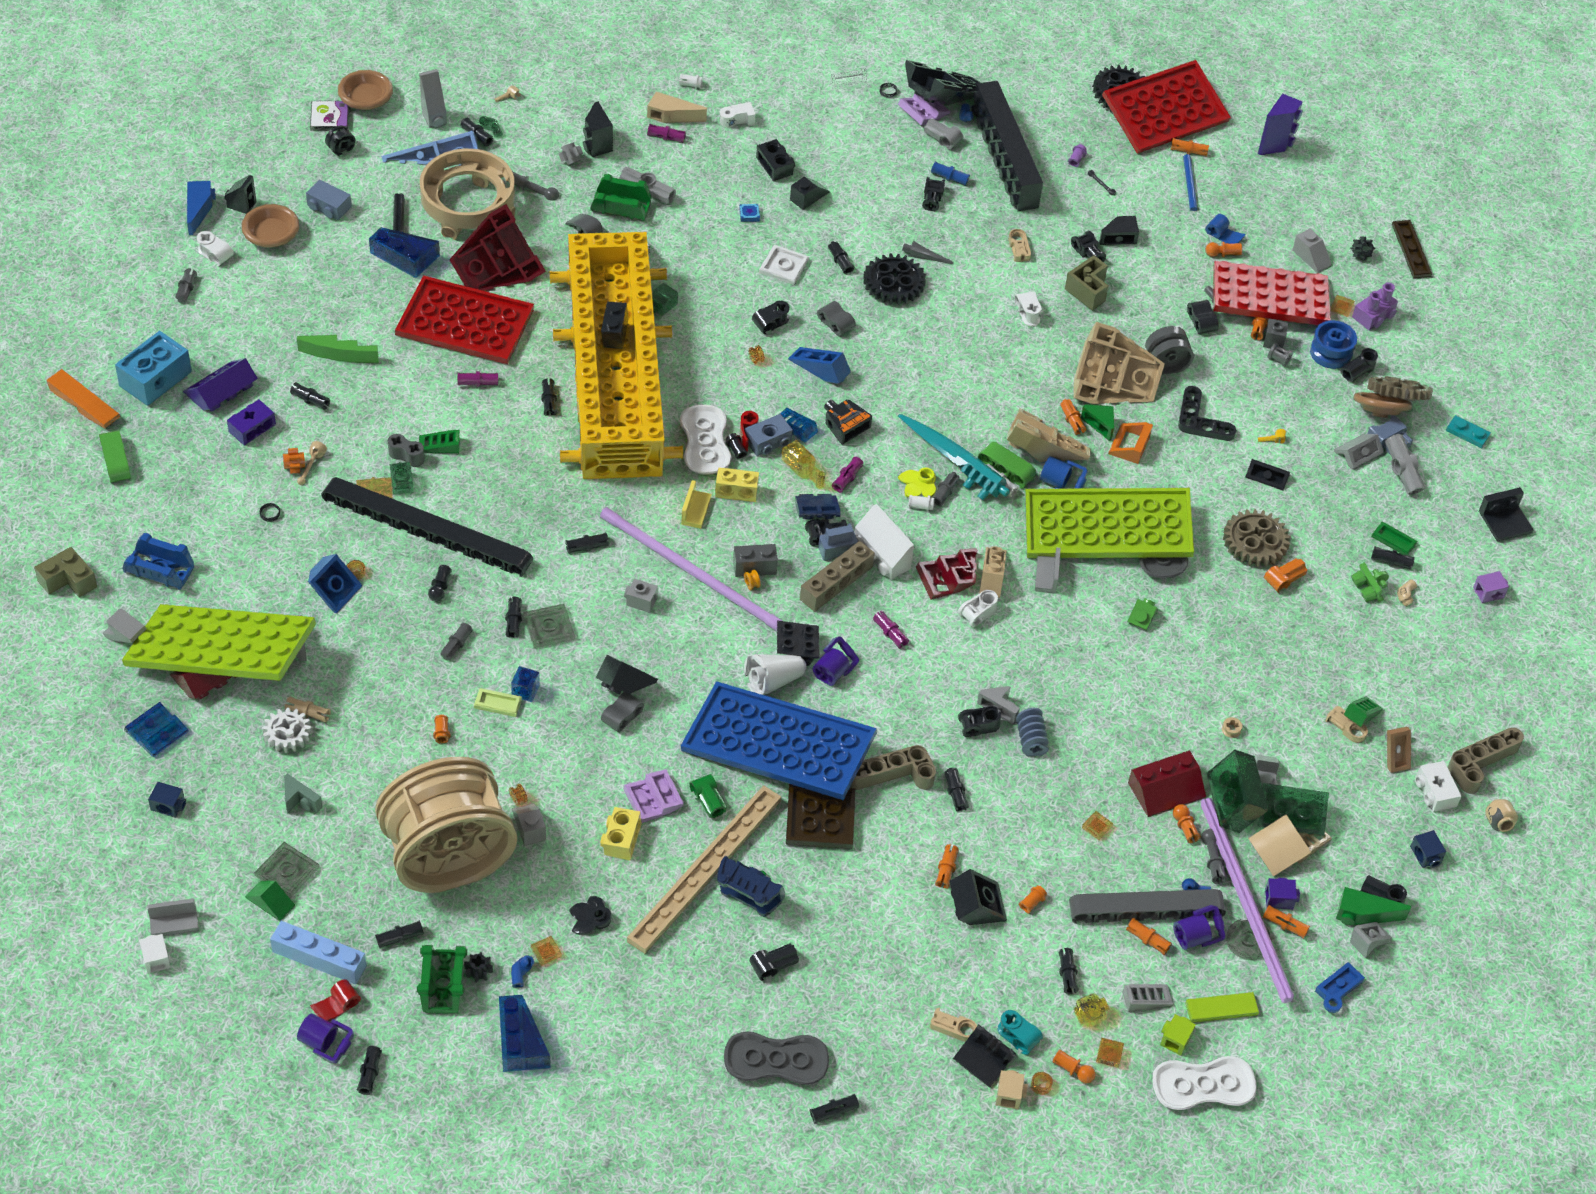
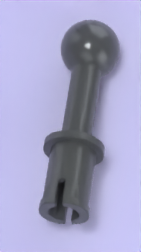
M513 172L514 185L521 187V190H524L526 187L544 195L547 200L551 201L559 198V192L556 188H544L529 181V176L525 177Z
M1206 829L1201 834V840L1208 847L1210 859L1207 861V867L1211 870L1212 882L1214 884H1220L1219 878L1224 883L1227 880L1224 871L1225 861L1218 855L1214 831Z

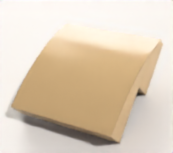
M1284 815L1248 838L1273 876L1311 853L1287 815Z

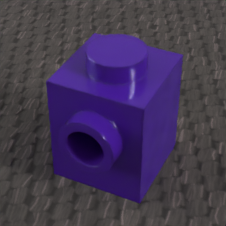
M1269 878L1265 887L1266 908L1271 905L1275 909L1293 910L1295 903L1300 900V890L1296 889V880Z

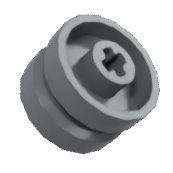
M1167 326L1160 328L1150 334L1146 340V350L1165 363L1162 375L1182 372L1193 362L1194 353L1186 332L1181 327Z

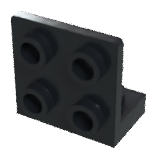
M1521 487L1486 495L1483 498L1479 513L1496 541L1533 532L1531 524L1519 507L1524 495Z

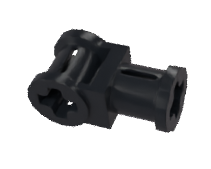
M930 177L926 178L925 200L922 203V207L925 210L934 212L938 210L945 187L944 179L939 181L930 179Z
M1088 230L1081 236H1073L1071 238L1072 247L1082 257L1088 256L1090 258L1095 255L1102 262L1105 261L1106 254L1098 249L1099 242L1091 231Z
M812 519L805 524V530L809 533L810 545H819V537L825 534L826 528L833 529L847 526V522L845 519L836 523H829L828 519Z

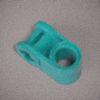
M1006 1010L1001 1015V1022L997 1028L998 1033L1017 1050H1022V1054L1028 1055L1043 1039L1042 1032L1018 1012Z

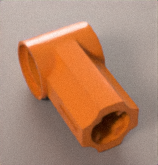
M1296 558L1281 567L1277 565L1271 567L1265 573L1264 579L1280 593L1279 590L1287 589L1291 582L1306 575L1307 568L1302 559Z

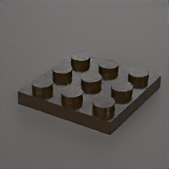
M789 784L786 845L853 849L856 788H849L844 800Z

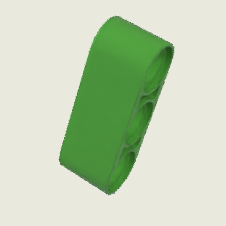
M120 430L99 434L110 483L131 479Z
M991 442L978 454L979 460L985 464L989 463L998 472L1004 473L1010 482L1021 486V489L1037 475L1033 465L997 442Z

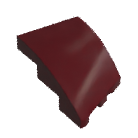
M977 548L960 549L957 554L939 555L936 561L918 562L916 565L917 572L931 600L961 592L976 583L975 570L977 569V563H975L978 551ZM937 585H946L949 590L938 591Z

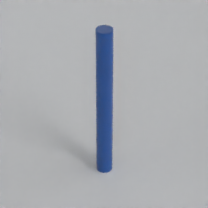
M1186 154L1183 156L1189 207L1190 211H1197L1191 156Z

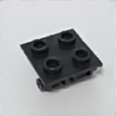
M777 620V653L801 656L806 662V666L811 665L814 658L819 659V626Z
M978 1024L953 1059L991 1088L1000 1076L1001 1070L1006 1068L1016 1053L1003 1044L1001 1040H998L995 1035L993 1036Z

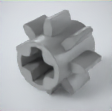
M573 142L561 147L562 152L559 153L561 162L566 161L567 165L581 160L579 156L583 152L580 145L575 146Z

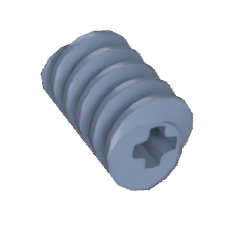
M1039 708L1025 709L1016 717L1022 752L1026 756H1042L1049 751L1047 747L1049 741L1046 738L1047 733L1045 731L1046 726L1043 724V712Z

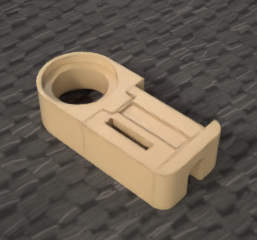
M1021 229L1011 230L1008 241L1010 248H1012L1014 261H1030L1031 251L1026 233ZM1014 236H1019V237H1021L1022 239H1021V240H1015V239H1013L1012 237H1014Z
M1336 706L1327 714L1325 721H1330L1342 730V734L1352 742L1361 743L1366 739L1367 727L1365 725L1359 727L1344 715L1345 710L1340 706ZM1359 730L1363 735L1355 736L1351 731Z
M936 1008L930 1023L932 1030L964 1042L970 1035L962 1034L960 1029L967 1026L974 1031L977 1027L973 1020L963 1016H959V1018L941 1012L940 1008Z

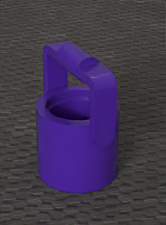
M841 636L833 638L823 649L825 654L817 661L812 670L817 679L829 686H833L842 675L847 676L859 663V658L851 646ZM838 643L845 654L832 647ZM846 655L852 660V663H851V664H850L848 658L846 657Z
M1214 905L1193 911V916L1176 921L1173 924L1175 937L1184 950L1200 944L1202 947H1206L1223 941L1226 937L1222 914H1220L1218 907ZM1211 910L1219 935L1215 938H1212L1210 925L1203 913Z
M310 1013L303 1020L297 1033L298 1041L313 1048L315 1055L333 1064H336L341 1056L345 1055L354 1037V1032L350 1027L334 1019L329 1022L313 1013ZM338 1028L348 1032V1034L341 1041L335 1055L331 1057L325 1054V1052L335 1040Z

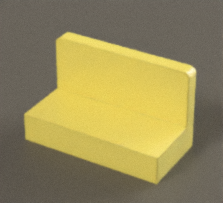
M694 480L691 481L682 508L681 525L702 529L712 494L696 491V481Z

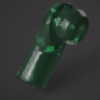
M487 116L480 117L479 124L484 129L492 131L494 137L503 135L496 119Z

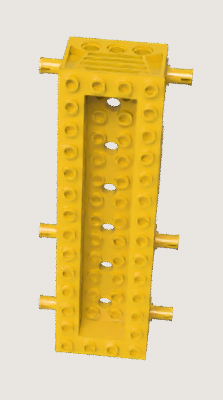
M647 232L568 234L569 269L567 271H550V284L568 283L570 286L571 329H553V342L571 341L575 350V381L578 422L580 423V448L578 450H560V463L579 462L583 479L663 476V461L665 459H683V446L664 447L665 440L656 338H672V325L655 326L651 280H667V268L650 269ZM607 302L627 303L629 320L623 349L603 348L601 330ZM612 367H620L621 369L613 370ZM621 397L623 399L618 401L614 400L613 398Z

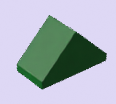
M1085 404L1080 418L1108 441L1112 440L1114 432V406Z
M260 881L245 896L246 899L278 921H281L295 907L293 901L276 881Z

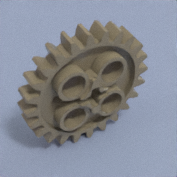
M1385 376V378L1371 377L1367 389L1377 392L1382 396L1400 397V399L1408 401L1430 400L1433 393V388L1421 385L1418 381L1401 380V378Z
M1246 509L1245 514L1239 511L1237 516L1232 515L1231 520L1227 521L1223 532L1224 546L1229 547L1228 553L1235 552L1233 558L1241 557V563L1247 560L1249 566H1251L1252 562H1255L1257 567L1260 566V563L1267 567L1269 561L1274 565L1276 559L1281 561L1282 556H1286L1291 538L1288 535L1289 529H1284L1285 523H1278L1279 517L1273 519L1272 513L1266 516L1265 510L1259 514L1256 509H1254L1253 513Z

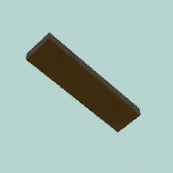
M1411 220L1393 221L1392 227L1413 279L1432 277L1431 269Z

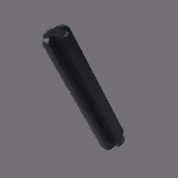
M402 193L394 195V238L404 237L405 199Z

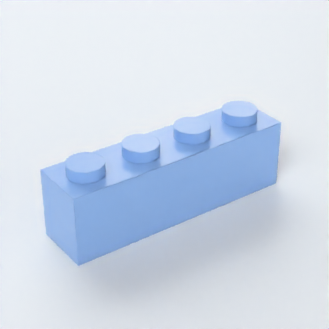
M284 921L279 923L270 938L273 953L340 979H347L353 984H357L367 966L364 952Z

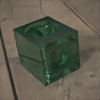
M664 282L652 291L653 313L663 316L678 304V292Z
M410 462L389 464L393 495L414 493Z

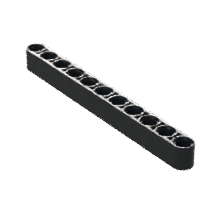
M333 477L321 493L323 500L326 502L327 500L334 502V505L344 509H352V512L362 516H370V519L380 523H388V526L398 530L408 531L407 533L416 537H424L427 541L434 544H442L445 548L452 551H460L463 555L470 558H478L488 565H496L506 572H514L519 574V577L524 576L533 561L531 553L522 548L337 477Z

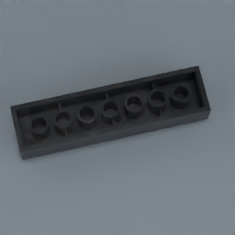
M998 80L977 83L976 91L973 93L974 105H972L971 111L973 116L977 117L978 128L982 129L983 140L988 143L989 154L994 156L993 162L995 167L999 168V177L1001 180L1004 179L1005 191L1010 193L1011 205L1016 207L1017 212L1037 209L1040 204L1043 181Z

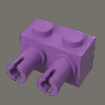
M1386 282L1378 291H1372L1369 297L1355 305L1352 318L1367 330H1371L1374 327L1378 328L1385 319L1393 318L1397 312L1396 307L1398 301L1392 297L1395 290L1394 284Z

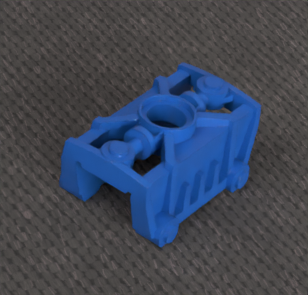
M143 533L136 543L135 551L127 556L122 569L124 573L135 574L138 578H148L163 583L166 587L170 585L181 590L194 569V561L186 545L179 544L177 546L152 538L149 533ZM142 554L149 556L151 561L141 560V558L137 555ZM178 567L187 568L186 571L181 570V571L175 572V568H178Z

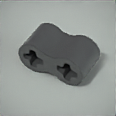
M832 301L817 310L818 318L838 337L856 326L853 316L844 311L837 301Z
M393 434L388 438V453L392 459L404 460L411 467H419L424 463V446L422 443L408 441L401 434Z
M623 692L613 704L604 710L601 715V721L620 733L642 712L644 703L632 694Z

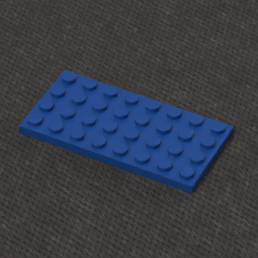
M716 681L681 744V751L844 800L877 734V728Z

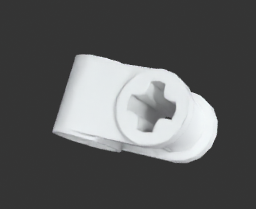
M202 231L197 235V242L199 243L198 252L209 259L210 262L217 263L218 267L233 256L232 247L227 242L216 237L212 232Z
M1036 292L1015 294L1014 302L1019 308L1018 312L1023 322L1030 327L1037 326L1040 323L1039 314L1042 308Z
M984 590L971 600L964 602L958 609V614L964 616L969 621V625L974 628L996 613L998 595L992 590Z

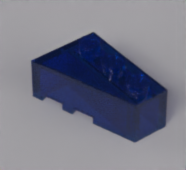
M380 227L369 237L371 254L414 278H417L440 257L439 241L383 227Z
M523 995L499 996L503 1072L551 1068L550 1054Z

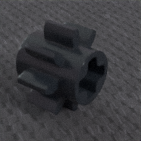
M1360 236L1359 240H1353L1354 243L1350 247L1354 253L1353 257H1359L1360 260L1372 257L1375 249L1372 239Z
M482 952L474 955L470 954L469 962H464L466 977L470 978L472 976L476 983L479 979L488 980L487 973H493L491 957H485L482 955Z

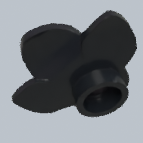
M590 896L587 903H577L569 909L570 914L577 920L572 928V932L575 934H589L596 928L604 929L611 923V911L605 907V902L600 897Z

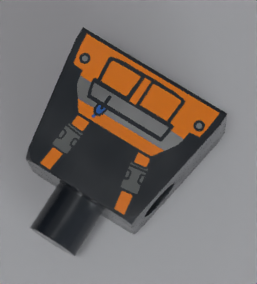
M829 400L824 406V409L827 410L825 424L841 445L871 428L872 415L851 400H845L840 404Z

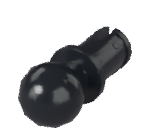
M440 565L438 567L436 577L431 582L432 587L428 590V596L432 601H441L445 596L444 590L448 588L447 581L452 572V569L447 565Z

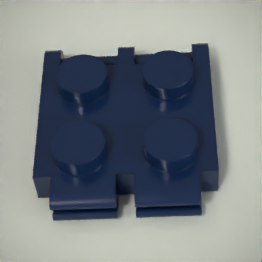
M799 494V496H795V505L799 518L810 520L817 516V518L833 519L835 516H841L836 495L817 494V496H814L813 494Z

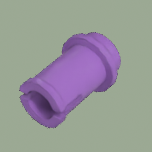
M1078 144L1073 148V153L1068 160L1069 165L1079 166L1082 158L1087 154V149L1084 145Z

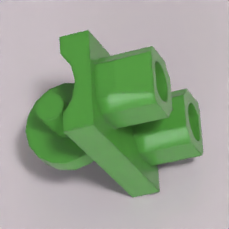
M1365 562L1360 564V570L1351 575V578L1356 587L1367 583L1368 587L1360 590L1365 602L1377 599L1378 602L1383 601L1382 589L1379 585L1382 588L1387 587L1388 573L1386 571L1379 572L1378 569H1374L1372 571L1373 576Z

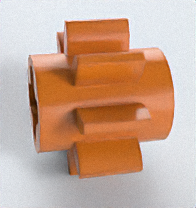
M289 448L288 453L283 454L284 469H290V474L300 473V468H305L304 452L298 453V448Z

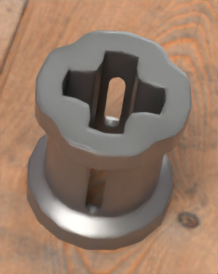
M1274 343L1267 358H1273L1285 367L1291 360L1293 351H1287L1281 348L1278 343Z

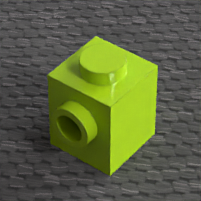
M1175 1014L1171 1022L1167 1020L1161 1030V1033L1164 1035L1160 1046L1181 1056L1193 1035L1196 1024L1186 1017H1180Z

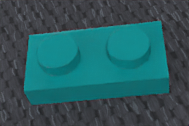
M1457 415L1453 417L1446 428L1447 432L1479 448L1483 447L1491 432Z

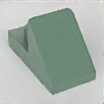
M288 773L284 776L287 814L298 803L305 810L309 811L311 809L315 813H318L323 808L320 795Z

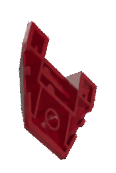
M507 204L489 213L449 259L464 286L485 291L494 289V287L529 282L546 272L537 255H534L515 223L516 219Z

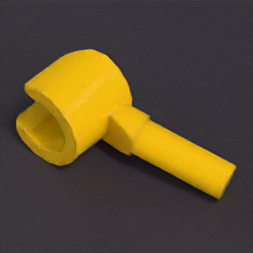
M1277 429L1275 435L1258 437V442L1274 441L1279 443V438H1281L1280 444L1285 442L1286 431L1284 429Z

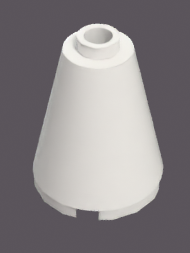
M753 654L748 656L744 663V674L749 676L751 682L747 683L751 692L767 695L802 677L806 671L804 659L794 655Z

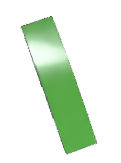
M337 335L297 336L298 351L335 361L379 363L378 345L358 346L357 340L338 341Z

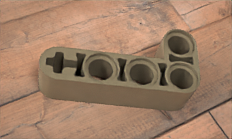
M1512 727L1457 750L1453 753L1448 764L1451 776L1464 792L1469 794L1478 792L1484 779L1481 768L1517 753L1524 739V734L1521 730Z
M914 745L863 760L850 788L860 790L911 775L918 788L927 790L934 785L936 769L927 750L923 746Z

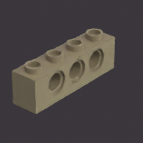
M861 541L857 542L801 585L800 600L814 612L873 567L875 552Z

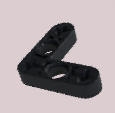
M1196 386L1186 387L1178 423L1180 431L1223 441L1233 440L1237 431L1235 425L1229 422L1198 417L1202 391ZM1191 393L1194 394L1193 401L1190 400ZM1185 408H1192L1195 412H1187ZM1187 418L1190 419V426L1186 425ZM1209 426L1212 430L1206 431L1202 427Z

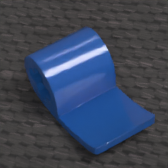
M1217 214L1205 227L1207 234L1225 243H1239L1245 237L1243 233L1228 229L1230 222L1223 214Z

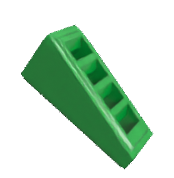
M460 430L419 435V442L424 446V453L459 454ZM425 440L429 441V446H425Z
M1365 696L1350 703L1344 715L1359 727H1362L1377 716L1383 708Z

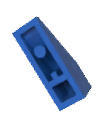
M211 181L187 182V226L189 235L195 233L212 208V200H216V190L212 188Z
M799 347L788 358V360L825 382L841 383L851 373L843 352Z

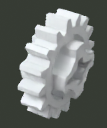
M286 708L285 712L278 709L277 715L270 713V720H264L265 726H262L264 741L268 742L269 748L275 746L276 752L281 748L284 749L285 753L290 748L295 752L296 746L303 748L304 741L309 742L310 740L309 735L312 733L310 720L306 719L305 713L299 715L298 709H295L293 712H290L289 708Z

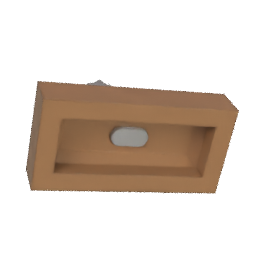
M1402 727L1387 730L1385 738L1387 740L1388 770L1393 773L1411 769V729Z

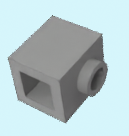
M634 578L631 586L628 585L624 593L626 606L650 613L658 598V586Z

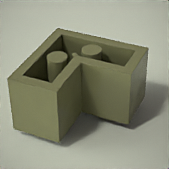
M1093 255L1067 273L1065 290L1089 309L1094 310L1106 301L1109 285L1105 283L1108 265Z
M72 547L34 567L37 581L48 594L57 591L67 584L78 597L97 588L94 572Z

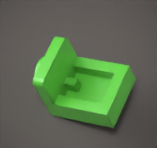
M1146 598L1143 601L1137 599L1127 622L1147 631L1155 613L1157 614L1158 608L1155 607L1156 603Z

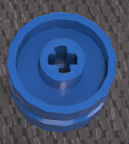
M1335 320L1319 324L1315 330L1310 348L1313 360L1317 364L1330 369H1339L1352 360L1358 337L1355 330L1348 324Z

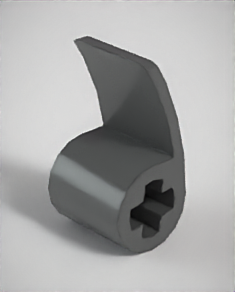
M579 214L565 223L566 225L577 226L578 234L603 232V227L599 220L587 214Z

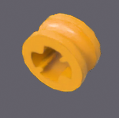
M752 570L751 573H744V580L749 590H753L754 587H761L760 578L756 570Z

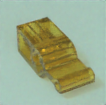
M798 440L782 448V461L800 478H810L815 483L816 488L822 489L824 487L825 473L815 467V457Z

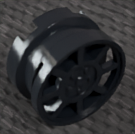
M340 125L328 132L325 143L335 155L340 156L342 155L341 152L345 150L348 152L353 149L356 139L345 126Z

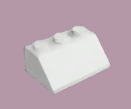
M877 504L873 505L857 524L854 533L858 542L861 541L875 552L874 562L877 564L880 573L892 580L911 569L914 544Z

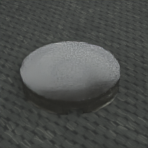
M1240 919L1231 924L1226 934V943L1230 951L1244 960L1263 958L1248 919L1242 921ZM1266 927V930H1267L1268 935H1269V937H1270V932H1269L1268 928Z

